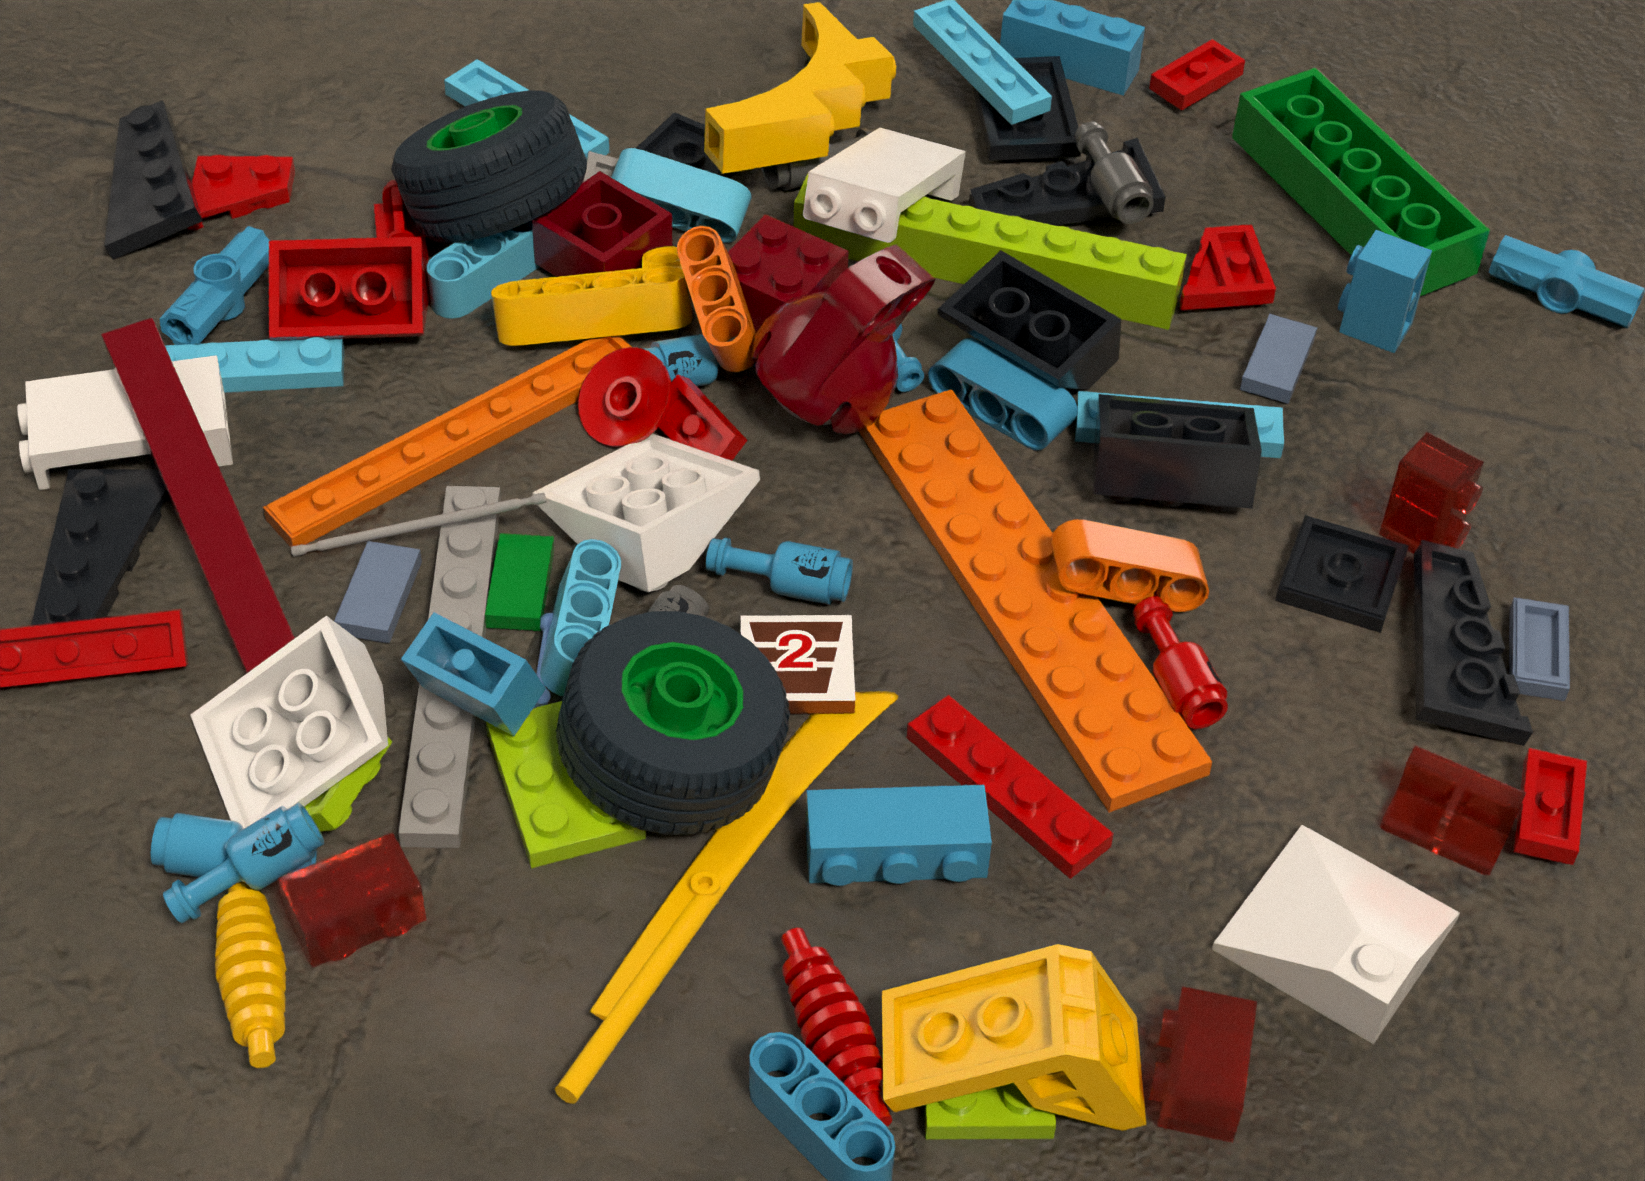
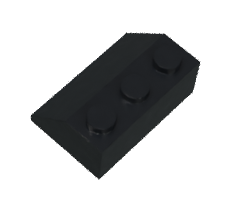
M1001 250L938 308V316L1058 387L1089 390L1119 360L1121 318Z
M1098 395L1092 470L1093 494L1103 495L1109 500L1118 502L1141 498L1156 500L1162 505L1173 507L1182 506L1185 503L1206 504L1219 511H1234L1238 508L1253 509L1262 453L1254 408Z

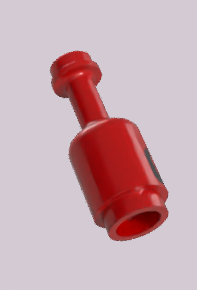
M1157 596L1145 598L1135 606L1133 616L1135 617L1137 629L1142 633H1150L1160 651V654L1153 663V674L1157 683L1165 693L1174 712H1178L1190 728L1202 729L1215 724L1228 710L1226 688L1203 648L1194 642L1179 641L1169 623L1173 615L1170 606Z

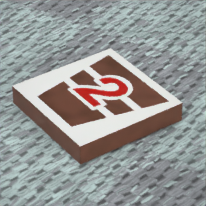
M851 615L741 616V635L750 640L774 667L786 690L790 714L855 713Z

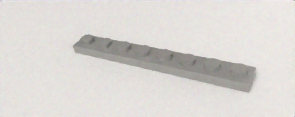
M446 486L443 514L501 502L500 487ZM500 513L441 525L428 619L435 612L485 638V611L494 567ZM420 683L399 826L401 847L460 848L476 716L424 689Z

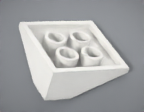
M651 434L642 442L628 444L532 493H545L547 502L538 506L577 544L589 539L601 540L610 544L618 552L621 558L618 580L637 587L641 591L650 592L662 589L668 584V581L685 573L693 566L708 547L712 538H715L760 481V475L757 469Z
M328 616L315 623L191 714L230 820L239 822L243 828H246L282 805L287 809L298 802L306 806L388 746L383 684L366 646Z
M1301 825L1215 940L1212 950L1374 1044L1458 920L1460 912Z

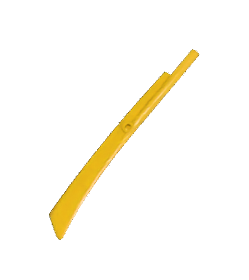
M887 691L855 692V713H812L785 744L764 795L744 816L717 829L651 919L589 1011L602 1019L603 1022L555 1087L556 1094L562 1100L570 1104H575L709 914L719 903L724 893L765 838L831 761L874 719L898 699L896 693Z

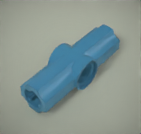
M247 226L220 253L204 256L195 263L193 267L195 281L159 318L162 333L166 334L173 341L174 345L200 344L219 321L230 320L243 312L245 308L244 293L269 267L270 240L266 237L263 230Z
M1507 235L1504 236L1499 244L1489 270L1491 276L1537 293L1542 305L1552 312L1569 313L1579 309L1625 328L1630 326L1645 292L1643 287L1596 270L1594 262L1580 251L1565 250L1559 254H1554Z

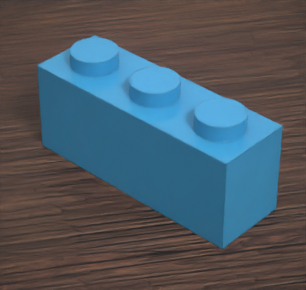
M1013 0L1003 14L1000 46L1013 58L1060 56L1066 79L1124 96L1139 71L1145 27L1130 23L1123 18L1109 17L1088 11L1081 6L1067 5L1054 0Z
M985 785L807 790L805 829L809 883H829L841 886L852 882L888 881L901 884L912 880L948 879L962 882L972 878H987L992 840Z

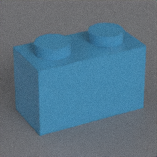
M1375 230L1365 247L1357 245L1351 255L1346 271L1347 274L1353 275L1352 282L1346 285L1338 303V310L1344 312L1339 332L1395 353L1412 326L1432 250Z
M435 612L430 616L401 658L402 662L424 689L512 736H515L546 690L526 659Z

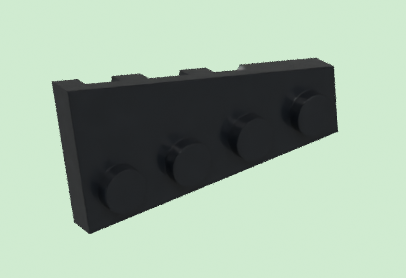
M163 100L150 106H140L129 115L119 119L104 244L113 260L203 221L174 123Z
M1135 138L1123 142L1122 150L1115 152H1124L1131 156L1152 187L1154 205L1150 213L1163 212L1166 196L1139 139ZM1086 155V161L1066 166L1063 161L1047 165L1043 174L1032 178L1022 173L970 189L969 206L1008 216H1018L1023 219L1054 226L1113 218L1092 186L1091 171L1096 163L1091 155Z
M68 470L31 625L107 617L119 595L118 584L126 571L132 572L140 557L139 546L147 532H154L162 517L160 509L165 499L170 497L158 470Z
M1421 540L1414 553L1416 720L1525 746L1533 734V730L1528 716H1521L1516 702L1520 691L1515 676L1509 675L1506 672L1501 657L1505 646L1500 631L1494 630L1491 626L1487 614L1491 604L1474 553Z

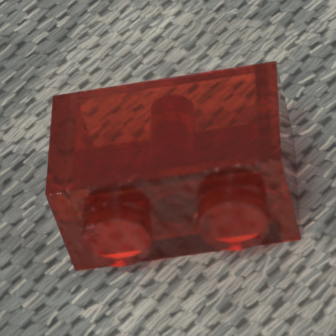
M1426 432L1399 462L1379 535L1388 540L1409 545L1408 551L1413 554L1421 540L1459 549L1471 528V523L1465 521L1466 517L1477 504L1483 491V487L1477 484L1484 462Z
M393 832L278 878L285 914L312 968L328 961L345 959L359 948L388 936L402 935L414 925L426 921L421 884Z
M1182 986L1176 1010L1164 1008L1158 1046L1169 1048L1167 1063L1156 1061L1149 1100L1161 1102L1157 1127L1231 1143L1234 1142L1244 1106L1257 1001Z

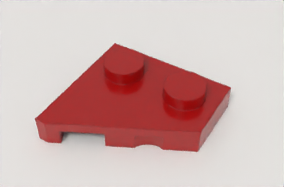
M271 155L198 156L192 186L202 218L229 211L231 219L251 214L260 208L268 209L289 203L295 176L293 157H276ZM203 222L190 226L187 230L204 228Z
M1252 224L1205 228L1198 253L1195 254L1187 284L1184 285L1182 290L1181 310L1273 303L1276 287Z

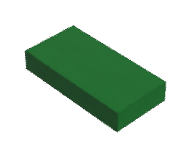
M500 533L485 611L486 628L541 631V617L545 611L555 550L554 536Z

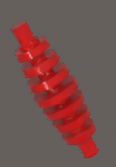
M802 928L788 930L781 937V941L789 956L783 964L782 973L786 985L789 986V997L793 1007H795V1017L801 1029V1037L805 1046L886 1126H889L892 1122V1117L883 1100V1060L880 1050L876 1047L873 1028L869 1025L870 1019L864 1006L859 1002L851 986L846 984L845 977L839 968L834 965V961L827 950L823 947H811Z

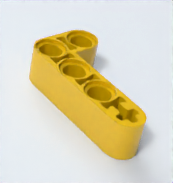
M674 246L659 247L647 251L642 256V268L512 281L500 284L491 291L499 342L510 346L674 330L687 326L693 319L692 298L677 254V247Z

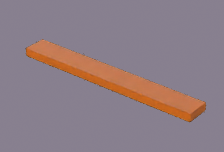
M620 335L590 338L263 507L265 520L290 547L301 544L306 545L579 401L582 384L591 368L605 355L615 350L632 346Z

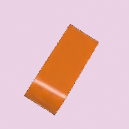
M707 226L693 227L680 237L677 244V254L703 336L720 367L731 372L744 371L757 361L752 358L751 353L756 332L733 262L716 230ZM736 337L732 341L727 342L729 339Z
M1078 519L1061 524L1052 533L1051 544L1061 585L1067 590L1132 604H1138L1145 598L1157 596L1162 598L1164 603H1167L1174 612L1194 610L1201 606L1208 598L1209 588L1199 551L1189 541Z

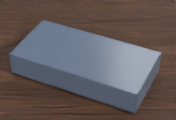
M1269 314L1242 377L1240 390L1289 404L1314 343L1318 327Z
M367 541L334 622L355 638L390 643L422 563L420 549Z
M1513 598L1509 609V675L1515 676L1520 694L1561 701L1566 700L1570 689L1569 606Z

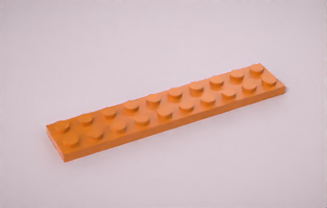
M952 389L883 410L872 425L859 431L1109 813L1209 776L1212 760L1180 714L1174 712L1165 693L1098 597L1075 593L1061 585L1051 544L1052 531Z

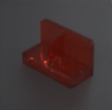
M1415 745L1406 762L1398 789L1383 816L1380 827L1383 831L1478 873L1490 875L1514 826L1526 792Z

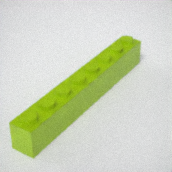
M808 174L794 201V227L848 250V259L860 261L884 248L897 244L933 277L965 284L1001 250L1122 320L1169 330L1178 303L1187 256L1184 253L1119 240L1115 237H1105L1077 231L1064 226L1031 221L1018 216L994 213L971 206L934 200L925 196L901 212L896 239L887 243L805 219L803 210Z

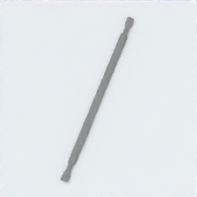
M543 492L533 494L528 498L505 500L319 540L314 544L296 545L291 547L293 557L311 551H324L511 511L525 505H539L547 502L546 496Z

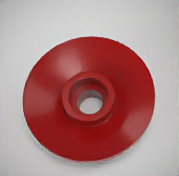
M637 347L621 348L601 358L587 374L579 394V416L586 432L601 444L615 448H622L628 444L642 442L648 438L662 423L670 406L672 384L666 366L651 352ZM636 397L634 404L629 408L631 401Z

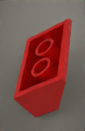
M422 237L269 241L270 340H306L313 337L341 339L424 336L428 309V276L426 267L428 256Z

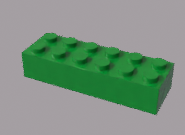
M1312 68L1240 93L1232 139L1350 255H1352L1357 245L1365 247L1375 230L1432 250L1420 296L1478 273L1490 229L1317 68Z

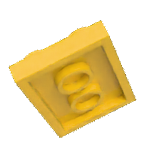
M1056 944L882 991L883 1100L893 1112L1014 1083L1035 1109L1121 1131L1146 1125L1137 1016L1091 951Z

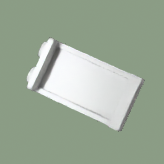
M878 128L809 171L803 216L805 219L890 243L896 239L901 212L922 197L929 194L952 201L959 196L966 151Z
M217 355L172 361L218 466L233 465L225 392ZM115 369L25 381L26 403L18 404L17 408L21 432L23 435H28V440L19 441L20 457L24 472H34L39 490L50 489L49 468L151 454Z

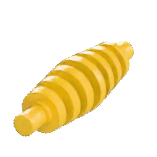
M239 882L228 888V894L220 899L217 906L215 973L234 1040L238 1044L248 1047L251 1066L265 1068L275 1062L274 1043L285 1032L286 962L274 920L270 914L267 898L261 892L250 888L245 882Z

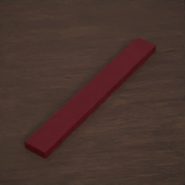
M153 318L103 333L101 335L104 346L241 664L247 674L294 640L295 637Z

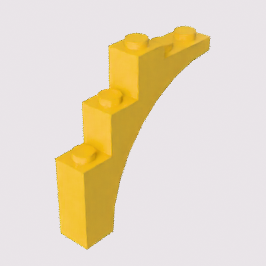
M820 2L803 4L801 46L811 58L808 65L792 79L768 92L739 102L706 108L704 152L722 174L828 156L829 137L833 136L834 131L860 127L861 108L865 106L866 102L890 98L891 83L896 76L894 56L875 37L857 39Z

